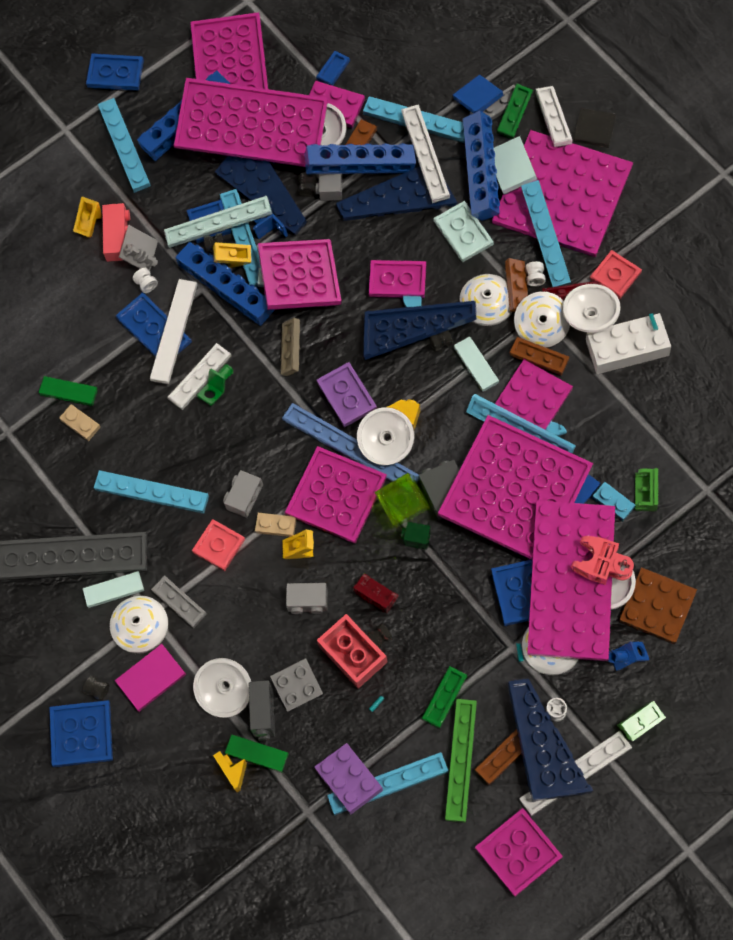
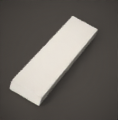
M554 87L536 89L535 93L554 147L572 144V137Z
M216 343L168 396V399L183 410L208 383L209 370L212 368L218 372L231 357V353Z

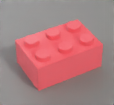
M347 614L317 639L318 646L358 689L388 662L386 655Z

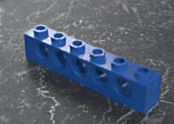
M217 70L206 79V81L231 84ZM182 100L137 139L141 148L154 161L161 157L175 143Z
M478 111L463 118L471 215L483 221L500 214V201L498 199L499 187L496 179L497 169L493 147L492 119L482 111Z
M405 143L399 145L312 144L307 145L304 153L306 174L406 173L413 170L416 165L414 147Z
M189 242L175 257L178 266L261 326L275 311V309L267 310L265 295L263 296L259 293V290L254 285H248L242 276L233 274L227 265L214 262V256L211 254L207 255L199 245ZM224 281H230L227 284H222ZM238 291H244L242 294H236ZM252 301H258L256 304H250Z

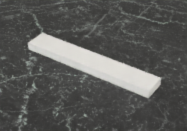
M419 105L401 109L432 203L449 199L450 194Z
M182 279L178 281L150 376L151 381L169 384L197 289V282Z
M619 731L575 762L581 768L586 780L632 749L621 731ZM528 792L519 800L530 816H533L558 798L532 802L531 794Z

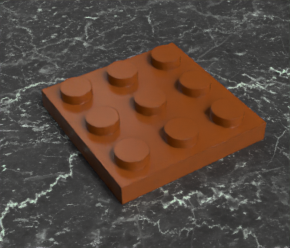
M641 567L636 579L633 595L626 603L619 622L676 644L697 589Z

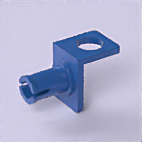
M273 213L267 218L262 217L254 220L257 225L253 229L258 239L275 227L285 237L288 236L285 226Z
M629 642L615 650L609 651L608 661L614 663L616 670H621L637 661L649 660L643 642ZM637 647L642 651V656L638 653Z

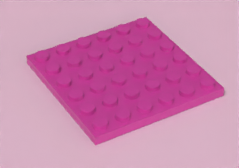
M530 130L524 147L537 180H539L559 246L596 257L632 169L633 162L573 143L554 147L551 136ZM519 187L503 194L499 206L500 214L493 217L492 224L537 238L522 188Z
M488 415L438 511V516L533 560L536 501L575 503L593 463Z

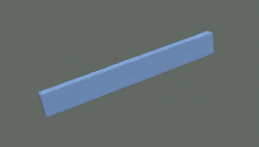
M294 403L290 405L282 417L283 421L351 460L387 474L386 480L409 493L412 492L419 481L417 473L399 463L379 465L368 460L362 454L357 439Z

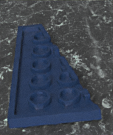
M228 156L215 171L218 176L250 201L267 196L272 213L294 235H297L307 223V220L269 161Z
M419 166L337 202L336 207L343 220L348 221L363 219L373 215H378L379 217L389 213L402 214L423 211V209L454 207L458 203L447 183L446 186L450 198L432 203Z
M476 301L366 311L364 322L365 360L477 320Z
M529 679L509 681L508 689L532 802L592 793V787L585 780L581 768L574 761L571 751L558 729L552 723L549 713L542 706L540 698Z

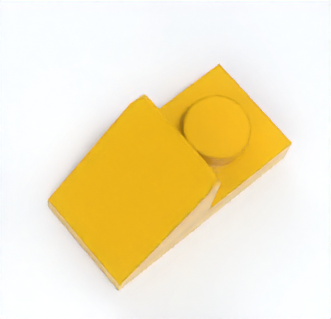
M81 197L73 229L74 232L87 237L92 236L96 219L102 218L99 202Z
M214 243V262L228 263L229 268L251 263V245Z
M304 530L282 540L283 559L313 557V531Z
M219 751L213 756L235 791L239 792L247 762L243 759L230 767L233 763L228 755L223 756Z

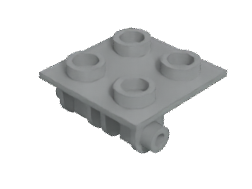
M128 225L119 258L139 269L147 268L150 271L151 266L155 267L158 263L154 256L158 240Z
M306 658L270 676L287 712L323 694Z

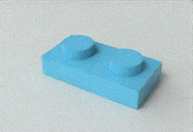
M606 482L601 485L592 497L600 505L615 506V516L621 521H624L635 508L634 503Z

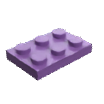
M349 362L317 379L319 387L344 427L377 409L376 404Z
M347 743L315 766V770L350 815L383 791L382 786Z

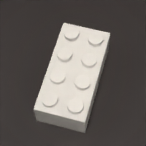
M660 313L654 315L658 326L656 331H654L650 318L647 316L612 325L601 332H587L586 343L596 374L669 356L671 344Z

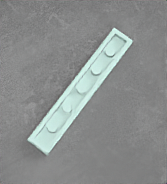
M264 196L164 229L167 244L171 248L271 215L272 211L268 197Z

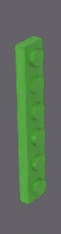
M456 700L445 821L466 823L477 701Z

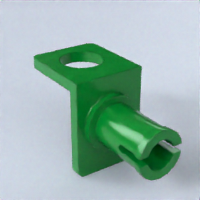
M227 364L219 372L211 368L208 375V384L197 394V397L207 404L213 405L224 394L225 380L233 374V369ZM207 391H212L215 393V396L207 398L204 394Z

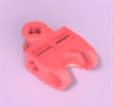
M583 536L581 538L580 544L588 548L587 550L593 554V558L582 562L573 561L571 565L572 570L589 580L606 585L609 576L621 581L631 577L634 563L630 557L617 553L619 543L594 536ZM622 565H623V566H626V568L624 569V571L620 570V568L622 567Z

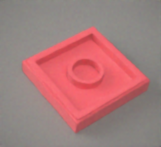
M611 250L592 273L590 280L592 282L598 281V285L609 288L617 295L618 299H621L641 274L642 269Z
M212 519L192 549V552L225 571L244 543L245 537Z

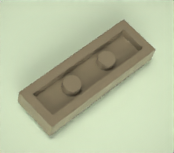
M296 318L282 323L281 375L289 376L299 371L300 320Z

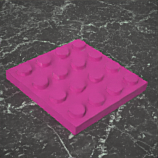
M330 239L258 243L257 248L267 310L341 305V295Z
M317 446L285 511V515L295 517L299 521L355 544L385 483L387 474Z

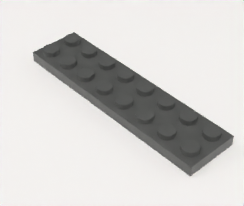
M146 532L0 541V580L147 571Z

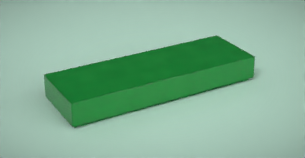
M516 84L496 133L511 139L514 138L533 92L532 89Z
M44 376L39 390L41 396L93 406L98 392V388L46 376Z
M449 666L422 717L423 721L439 729L441 728L467 679V674Z
M231 735L225 754L240 760L245 759L247 762L281 773L284 770L289 755L288 752L235 735Z

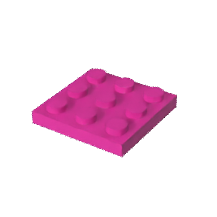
M523 360L495 404L546 430L572 391L573 386Z
M523 808L475 847L514 897L563 858L561 853Z

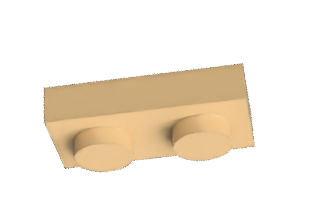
M72 404L59 418L64 424L88 441L101 428L97 422Z
M258 513L255 532L258 534L291 537L295 533L297 519L292 516Z

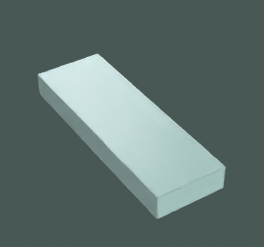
M471 337L454 345V349L482 392L499 383L498 378Z
M139 571L83 588L88 608L144 591Z

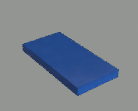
M142 292L116 315V318L156 357L168 316ZM185 333L183 334L178 354L192 343V340Z

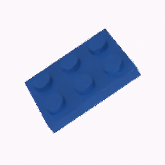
M91 54L86 85L89 88L139 91L144 59L141 56Z

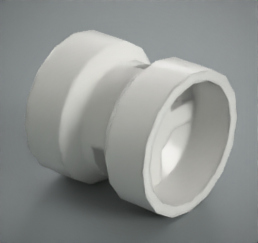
M536 261L526 264L527 284L529 286L543 285L545 283L543 263Z
M147 268L139 269L132 278L136 284L140 285L143 293L151 292L158 284V281L150 275L151 273Z
M560 698L551 699L546 708L551 721L560 722L565 718L567 711L565 701Z

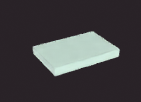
M520 136L494 148L495 166L497 169L496 177L503 194L537 180Z
M465 201L434 218L435 224L462 262L494 245L493 240L479 220L471 215V209Z

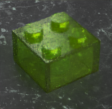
M410 473L375 491L377 498L395 527L430 509L429 504Z

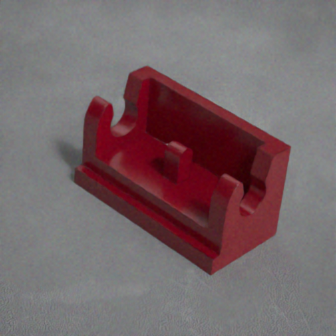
M365 573L353 587L355 594L386 614L399 597L398 594L392 592Z

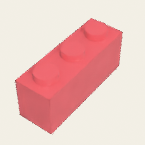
M124 203L102 205L103 254L107 262L121 261L123 259L119 258L128 227V221H130V211L126 210Z

